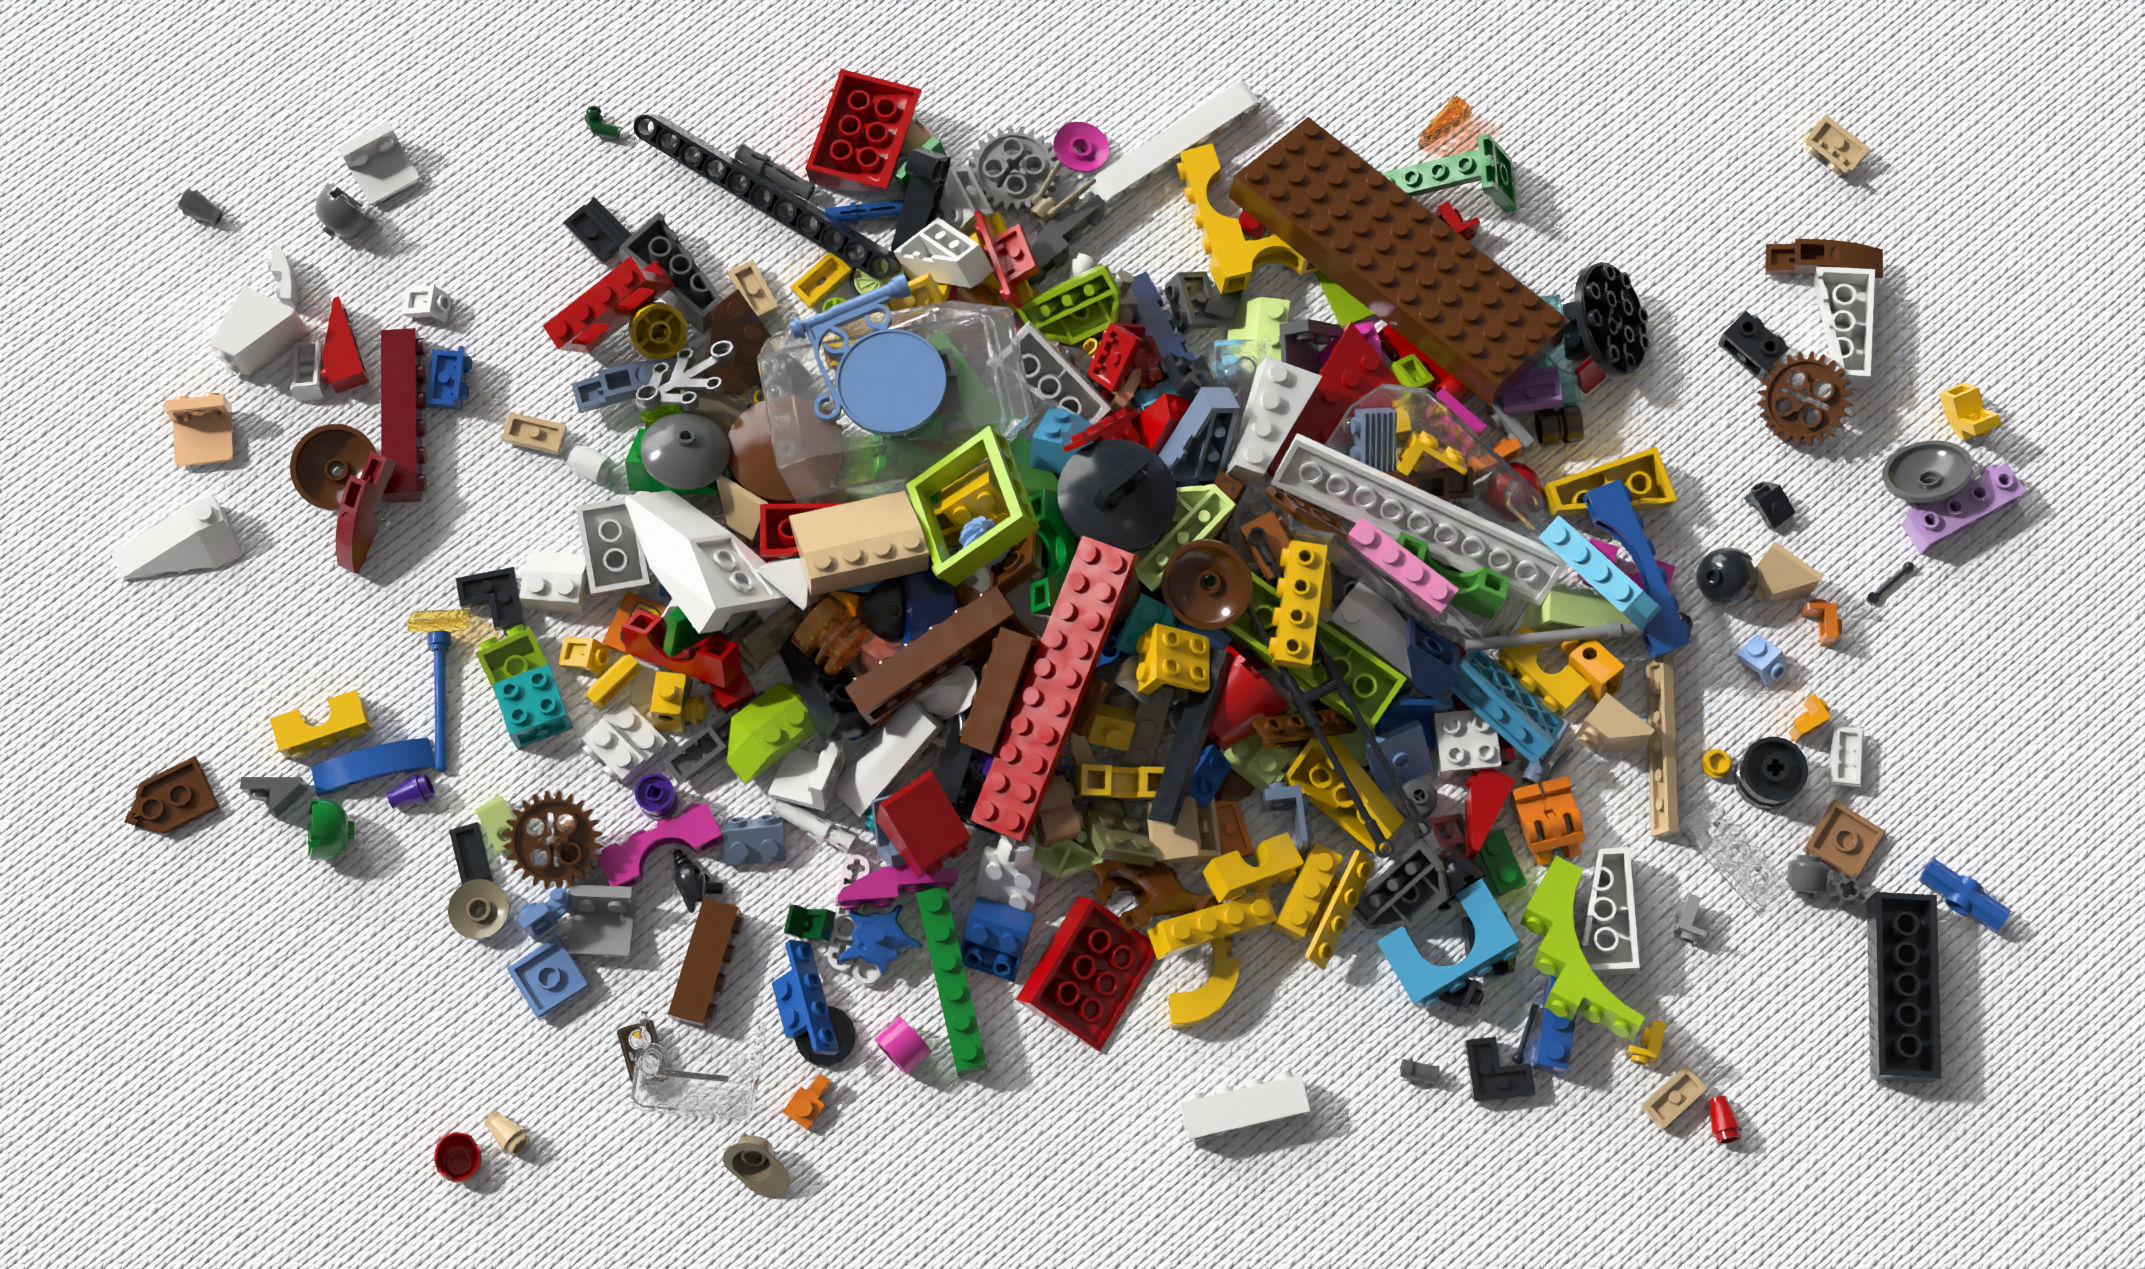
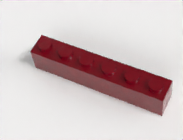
M416 328L381 330V456L396 462L392 477L382 494L387 503L422 501V491L427 490L426 475L422 474V464L427 462L426 448L422 446V436H426L425 419H422V409H426L425 392H422L421 382H426L425 366L421 365V355L426 354L425 339L419 336Z

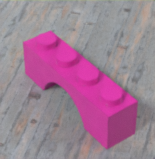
M700 803L693 804L684 810L685 814L676 818L672 816L664 818L656 824V828L647 832L646 830H640L629 837V841L621 845L614 843L602 849L601 858L598 861L610 886L632 887L642 882L643 868L647 858L654 850L663 845L682 844L700 854L722 843L723 836L707 803L703 805Z

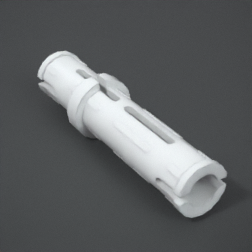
M775 799L771 805L770 812L772 814L780 816L797 827L808 831L818 837V841L822 843L832 844L847 854L852 851L856 844L857 836L835 826V822L832 820L826 821L798 805Z

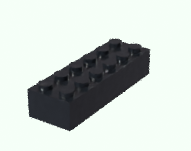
M1875 892L1867 899L1870 1080L1932 1084L1942 1078L1937 895Z

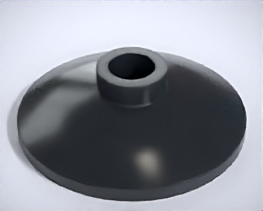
M886 581L876 585L869 591L864 600L862 612L866 626L874 635L884 640L896 641L910 636L918 628L922 619L923 608L920 597L912 587L899 581ZM891 605H896L899 609V613L895 617L888 614L887 610Z

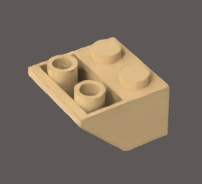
M1186 796L1176 827L1148 820L1153 801L1145 803L1149 840L1157 856L1155 862L1200 864L1222 856L1215 797L1208 807L1202 808L1191 796Z

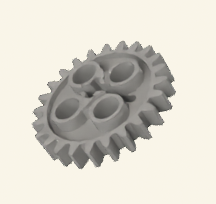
M1009 126L1008 133L1004 134L1000 128H997L996 137L987 133L988 142L979 140V149L972 150V157L974 159H969V166L972 168L971 170L988 203L993 202V211L995 212L1002 206L1004 207L1005 215L1009 213L1010 208H1014L1016 215L1020 214V208L1023 207L1030 213L1031 200L1038 194L1057 163L1055 162L1058 160L1055 153L1051 152L1052 143L1043 145L1044 135L1039 136L1037 139L1034 138V129L1028 134H1024L1023 126L1019 128L1018 133L1013 131L1012 126ZM1010 149L1019 151L1015 155H1009L1006 152ZM1030 166H1038L1040 170L1031 172L1028 168ZM991 169H997L1001 171L997 175H991L988 173V171ZM1059 173L1056 174L1044 194V199L1050 197L1048 191H1056V184L1054 182H1059ZM1012 186H1020L1022 190L1018 192H1013L1009 190V188H1011Z

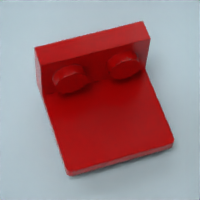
M1110 323L1103 332L1101 344L1091 358L1090 367L1086 375L1110 391L1118 392L1142 342L1141 338L1146 328L1140 324Z

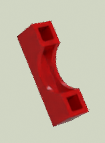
M638 609L621 626L626 654L725 689L742 671L739 645L736 642L712 635L704 645H693L670 658L663 650L667 624L663 617Z

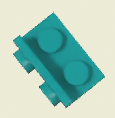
M1140 593L1114 647L1131 656L1136 655L1139 657V653L1136 650L1139 637L1156 623L1175 628L1178 618L1166 604Z

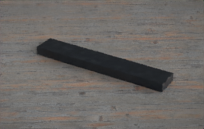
M1210 648L1209 690L1205 693L1190 690L1148 820L1173 827L1177 825L1233 654L1226 650Z

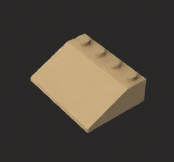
M906 491L789 516L811 596L928 570L929 551L921 525Z

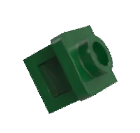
M790 905L784 933L806 942H829L834 928L833 923L836 912L828 909H806L799 905Z

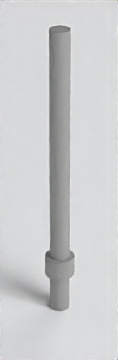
M1619 621L1607 622L1604 626L1468 639L1464 641L1465 651L1468 652L1605 637L1608 640L1621 639L1624 635L1644 634L1645 627L1640 630L1634 623L1620 624Z

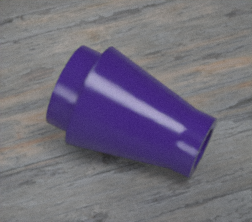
M416 774L394 790L387 792V799L393 809L401 806L429 802V798L435 796L433 784L426 774L422 776Z

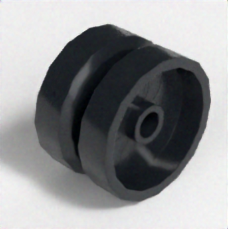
M1772 736L1759 739L1746 750L1735 766L1734 783L1736 790L1745 802L1757 809L1769 811L1782 808L1795 798L1807 781L1809 768L1806 757L1796 744L1785 738Z

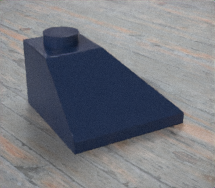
M1409 616L1407 619V654L1413 686L1423 696H1430L1439 701L1460 676L1459 646L1414 617Z

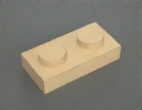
M753 259L727 272L735 289H739L760 320L779 311V306Z
M510 412L502 440L504 443L560 455L567 433V426Z
M1686 1065L1640 1108L1662 1131L1708 1088Z

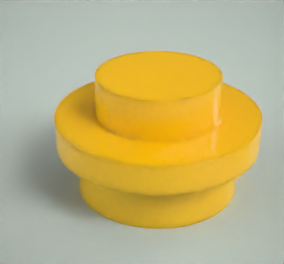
M696 695L694 698L689 697L686 701L685 719L691 721L694 725H700L702 720H706L708 716L709 705L705 702L702 695Z
M1712 749L1703 756L1701 766L1704 773L1710 778L1721 779L1730 772L1732 760L1725 751Z

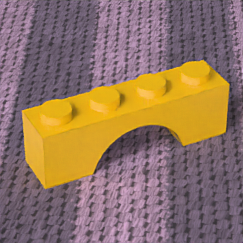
M1213 143L1180 152L1176 171L1179 180L1184 179L1187 187L1184 189L1186 202L1188 205H1193L1195 211L1192 214L1196 230H1201L1202 232L1201 246L1204 255H1209L1211 259L1212 251L1220 247H1231L1246 242L1238 218H1230L1219 214L1212 208L1207 199L1209 189L1220 180L1221 172Z
M1275 234L1255 241L1248 240L1243 244L1231 247H1220L1212 251L1209 264L1210 273L1221 294L1248 289L1251 273L1257 267L1264 264H1282L1290 267L1299 275L1320 271Z
M1266 891L1161 921L1147 932L1157 960L1184 953L1219 938L1232 935L1239 937L1263 930L1275 922L1277 918Z

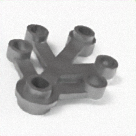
M726 340L716 342L710 349L712 356L689 370L687 368L696 362L694 352L690 348L679 350L676 355L677 362L672 375L667 363L655 364L652 367L653 374L649 384L641 386L636 392V406L642 411H653L660 405H682L685 411H692L699 406V400L695 392L688 391L683 394L670 393L675 390H706L710 396L720 395L724 391V386L719 377H710L709 379L696 378L718 365L720 367L732 365L736 357L733 344ZM670 378V381H669V382H667V383H665L664 385H662V382H664V381H666V380H668V379Z

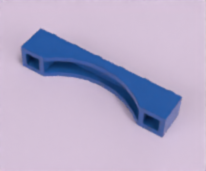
M1618 479L1587 491L1583 496V500L1593 524L1608 532L1631 555L1640 572L1644 592L1662 608L1645 626V633L1641 634L1651 659L1654 660L1685 648L1690 644V629L1685 621L1681 622L1677 612L1679 604L1676 597L1668 592L1665 585L1668 582L1666 573L1661 566L1658 567L1656 564L1654 545L1650 539L1646 540L1642 531L1644 523L1638 512L1635 513L1630 502L1633 499L1627 485L1623 486L1621 480Z

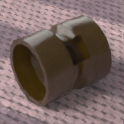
M1577 404L1563 406L1558 412L1554 408L1535 411V430L1540 447L1558 445L1560 439L1564 443L1581 442L1583 440V419Z

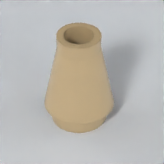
M498 1111L491 1113L484 1122V1125L490 1130L504 1153L515 1156L529 1143L530 1138L526 1135L527 1130L502 1116Z

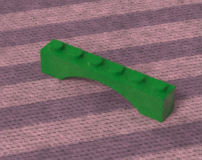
M946 886L917 892L916 896L957 1076L986 1070V1059Z

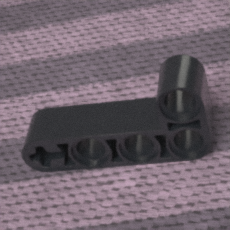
M923 147L915 148L910 152L905 165V173L911 175L892 241L891 252L895 251L935 220L950 169V156Z

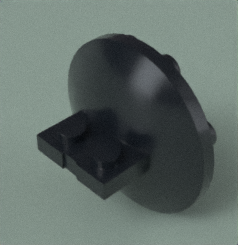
M1599 262L1584 268L1576 282L1574 301L1563 304V315L1570 320L1564 336L1565 358L1573 361L1591 356L1594 362L1611 376L1622 377L1632 374L1640 367L1645 352L1650 348L1646 332V323H1648L1649 319L1648 313L1644 307H1641L1628 273H1622L1613 265L1605 262Z
M1108 439L1083 447L1069 459L1059 478L1057 505L1064 524L1078 540H1081L1083 535L1133 553L1151 546L1168 530L1176 512L1177 488L1171 471L1153 451L1132 441Z

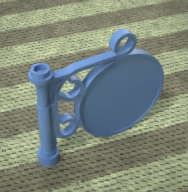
M903 273L892 277V281L888 282L887 285L830 307L831 309L802 321H799L796 316L793 318L794 321L789 322L795 339L800 337L802 340L806 339L805 332L807 333L814 349L818 367L836 405L833 413L828 415L822 414L819 408L824 402H829L830 397L829 394L819 396L815 400L813 407L815 415L820 421L826 423L835 421L840 416L841 409H843L848 418L860 428L873 434L897 436L910 433L924 426L940 409L946 394L947 379L943 361L937 350L927 340L915 333L901 329H889L892 324V315L885 304L890 303L892 298H900L902 300L912 295ZM882 312L886 314L887 319L882 324H874L871 322L869 315ZM865 317L868 328L873 332L861 337L850 346L848 335L839 327ZM828 333L839 336L844 340V345L839 349H832L826 343L823 344L825 352L831 357L842 356L836 371V392L819 355L821 342Z

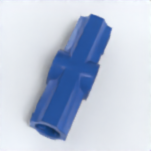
M1935 858L1929 862L1918 878L1919 882L1943 897L1945 904L1950 909L1964 916L1969 915L1994 933L2001 928L2011 912L2010 909L1986 894L1983 886L1976 880L1965 875H1958Z

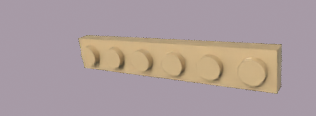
M1666 656L1646 663L1648 725L1655 729L1648 740L1651 837L1658 838L1678 833L1680 822L1677 797L1679 788L1677 785L1678 759L1676 756L1677 729L1675 727L1676 700L1674 698L1675 671L1673 669V658Z

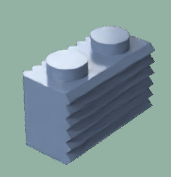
M1390 407L1355 409V417H1352L1350 422L1351 433L1355 435V446L1350 449V457L1381 472L1396 471L1397 412Z

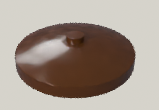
M775 397L754 404L737 418L727 437L730 445L729 471L737 485L766 501L768 504H795L811 501L831 487L842 469L844 442L836 421L829 423L820 421L815 415L814 403L797 397ZM822 407L819 408V411H820L822 414H825V415H828V414H829V413H828L825 409H823Z

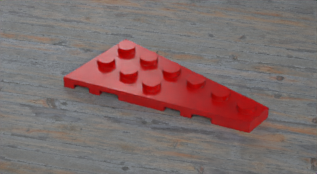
M1352 321L1345 326L1341 338L1333 347L1329 359L1318 374L1322 378L1268 466L1266 472L1271 478L1274 476L1297 433L1334 450L1352 435L1350 422L1351 418L1355 417V409L1385 408L1393 401L1394 397L1399 396L1405 391L1402 384Z

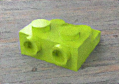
M523 624L507 630L508 637L497 641L494 636L479 643L481 649L475 653L492 688L493 684L548 664L531 626L524 628Z

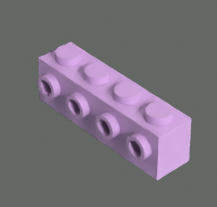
M2008 463L1998 468L1993 464L1980 473L1981 477L1974 481L1970 479L1965 487L1951 497L1932 502L1926 507L1920 504L1906 513L1908 517L1901 526L1920 554L2012 505L2026 493V490Z

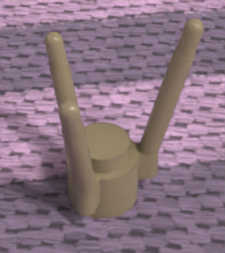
M1058 161L1038 194L1031 200V203L1034 205L1030 209L1031 215L1039 224L1045 227L1061 209L1068 204L1073 206L1080 200L1078 196L1094 185L1096 179L1092 178L1059 204L1051 197L1044 199V194L1062 165Z

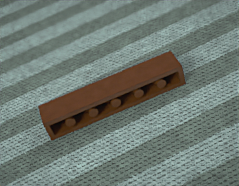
M995 586L991 590L982 592L976 600L966 607H960L955 610L952 616L942 623L931 626L927 633L918 639L907 642L900 651L891 657L879 661L876 667L866 674L855 677L845 689L861 715L872 726L991 646L993 638L999 632L1000 627L1015 630L1022 623L997 586Z

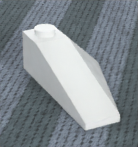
M213 495L184 507L111 553L123 580L159 576L160 573L178 571V573L189 572L190 569L198 568L213 569L244 556L221 504Z
M1359 581L1330 619L1329 625L1405 676L1406 680L1413 684L1407 654L1406 621L1385 596Z

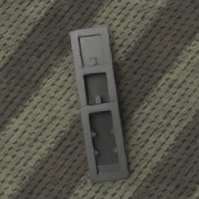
M760 691L739 709L737 707L732 709L715 724H708L662 760L680 785L727 756L731 718L765 693L764 691Z

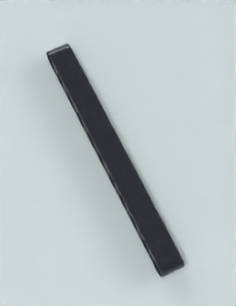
M658 114L640 115L634 121V132L639 139L877 280L895 277L901 272L902 266L893 252L667 118ZM650 121H652L654 125L652 133H650L648 130V125ZM673 134L677 138V144L675 147H673L671 143V138ZM696 148L700 152V158L698 161L694 157V152ZM719 162L723 165V173L721 175L717 171ZM742 176L747 181L745 189L742 188L740 183ZM766 189L770 193L768 203L764 200V191ZM789 203L793 206L794 210L791 217L787 213ZM812 217L817 221L815 231L810 226ZM836 231L841 236L839 245L834 241V233ZM859 245L863 247L865 252L862 259L857 254ZM883 259L888 263V271L886 273L881 269Z

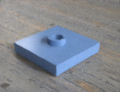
M1417 719L1375 737L1401 785L1434 771L1422 725ZM1363 742L1373 782L1382 793L1393 789L1394 786L1369 742Z
M559 935L506 968L538 1020L543 1019L591 988V985L574 958L569 954V950Z

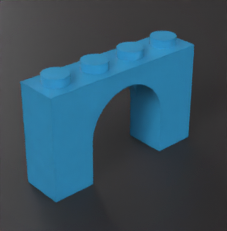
M1483 879L1478 880L1456 894L1475 929L1473 948L1461 962L1451 966H1437L1429 963L1424 959L1410 933L1404 926L1377 941L1412 1003L1418 1009L1422 1006L1424 1009L1432 1007L1440 1001L1439 996L1448 991L1454 993L1462 989L1467 984L1466 980L1474 975L1481 977L1493 969V964L1501 959L1508 961L1519 954L1518 949L1523 947L1522 942Z

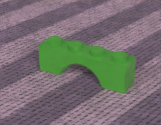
M1400 532L1395 540L1397 543L1459 589L1456 596L1450 602L1451 604L1489 620L1493 619L1506 599L1510 582L1509 577L1484 566L1466 573L1447 570L1432 559L1427 542Z

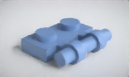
M555 888L551 891L550 899L547 902L541 901L538 904L534 902L521 911L522 916L517 918V920L530 937L535 940L559 923L557 920L572 909L571 898L565 889Z

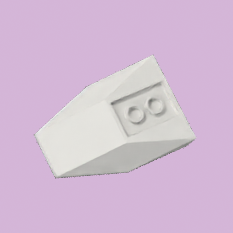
M671 490L626 496L624 501L651 570L699 634L722 630L732 613L756 610L759 617L765 622L788 602L793 606L796 605L758 573L760 567L767 564L734 534Z

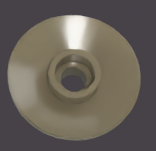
M484 879L471 880L462 884L453 893L448 905V917L453 928L460 935L473 940L486 939L498 933L505 925L509 915V901L505 892L497 884ZM485 907V914L481 917L476 916L477 908Z

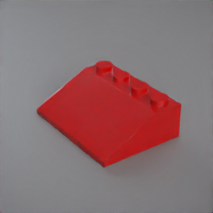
M841 69L805 167L809 182L835 190L887 191L922 90Z
M1078 896L1017 996L1016 1001L1039 1017L1100 1052L1154 962L1156 954L1151 940L1136 929L1128 932L1119 922L1120 918L1092 898Z

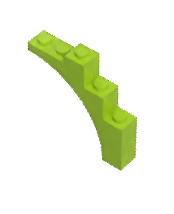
M1556 855L1528 903L1520 922L1529 931L1545 937L1537 950L1532 965L1539 968L1542 973L1558 978L1549 993L1544 1007L1551 1010L1556 1016L1564 1017L1570 1021L1574 1019L1576 1013H1579L1590 1022L1598 1023L1612 1030L1617 1036L1627 1038L1633 1042L1645 1017L1625 1005L1612 994L1590 968L1579 946L1574 929L1573 916L1575 891L1584 869Z

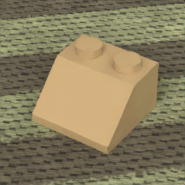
M1606 693L1584 720L1576 735L1580 738V743L1591 751L1595 749L1598 753L1641 750L1655 729Z

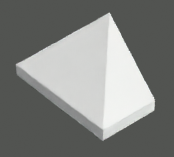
M800 558L773 559L758 570L759 574L802 610L815 603L819 598L818 595H810Z

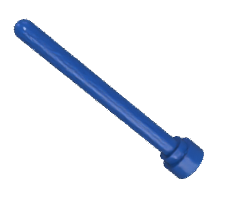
M431 631L427 633V645L431 647V652H434L435 768L438 772L443 773L447 770L446 652L449 651V646L452 645L451 632Z

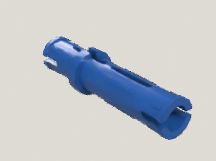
M904 199L857 205L856 202H850L848 206L825 207V213L842 223L852 222L853 225H856L858 221L900 217Z

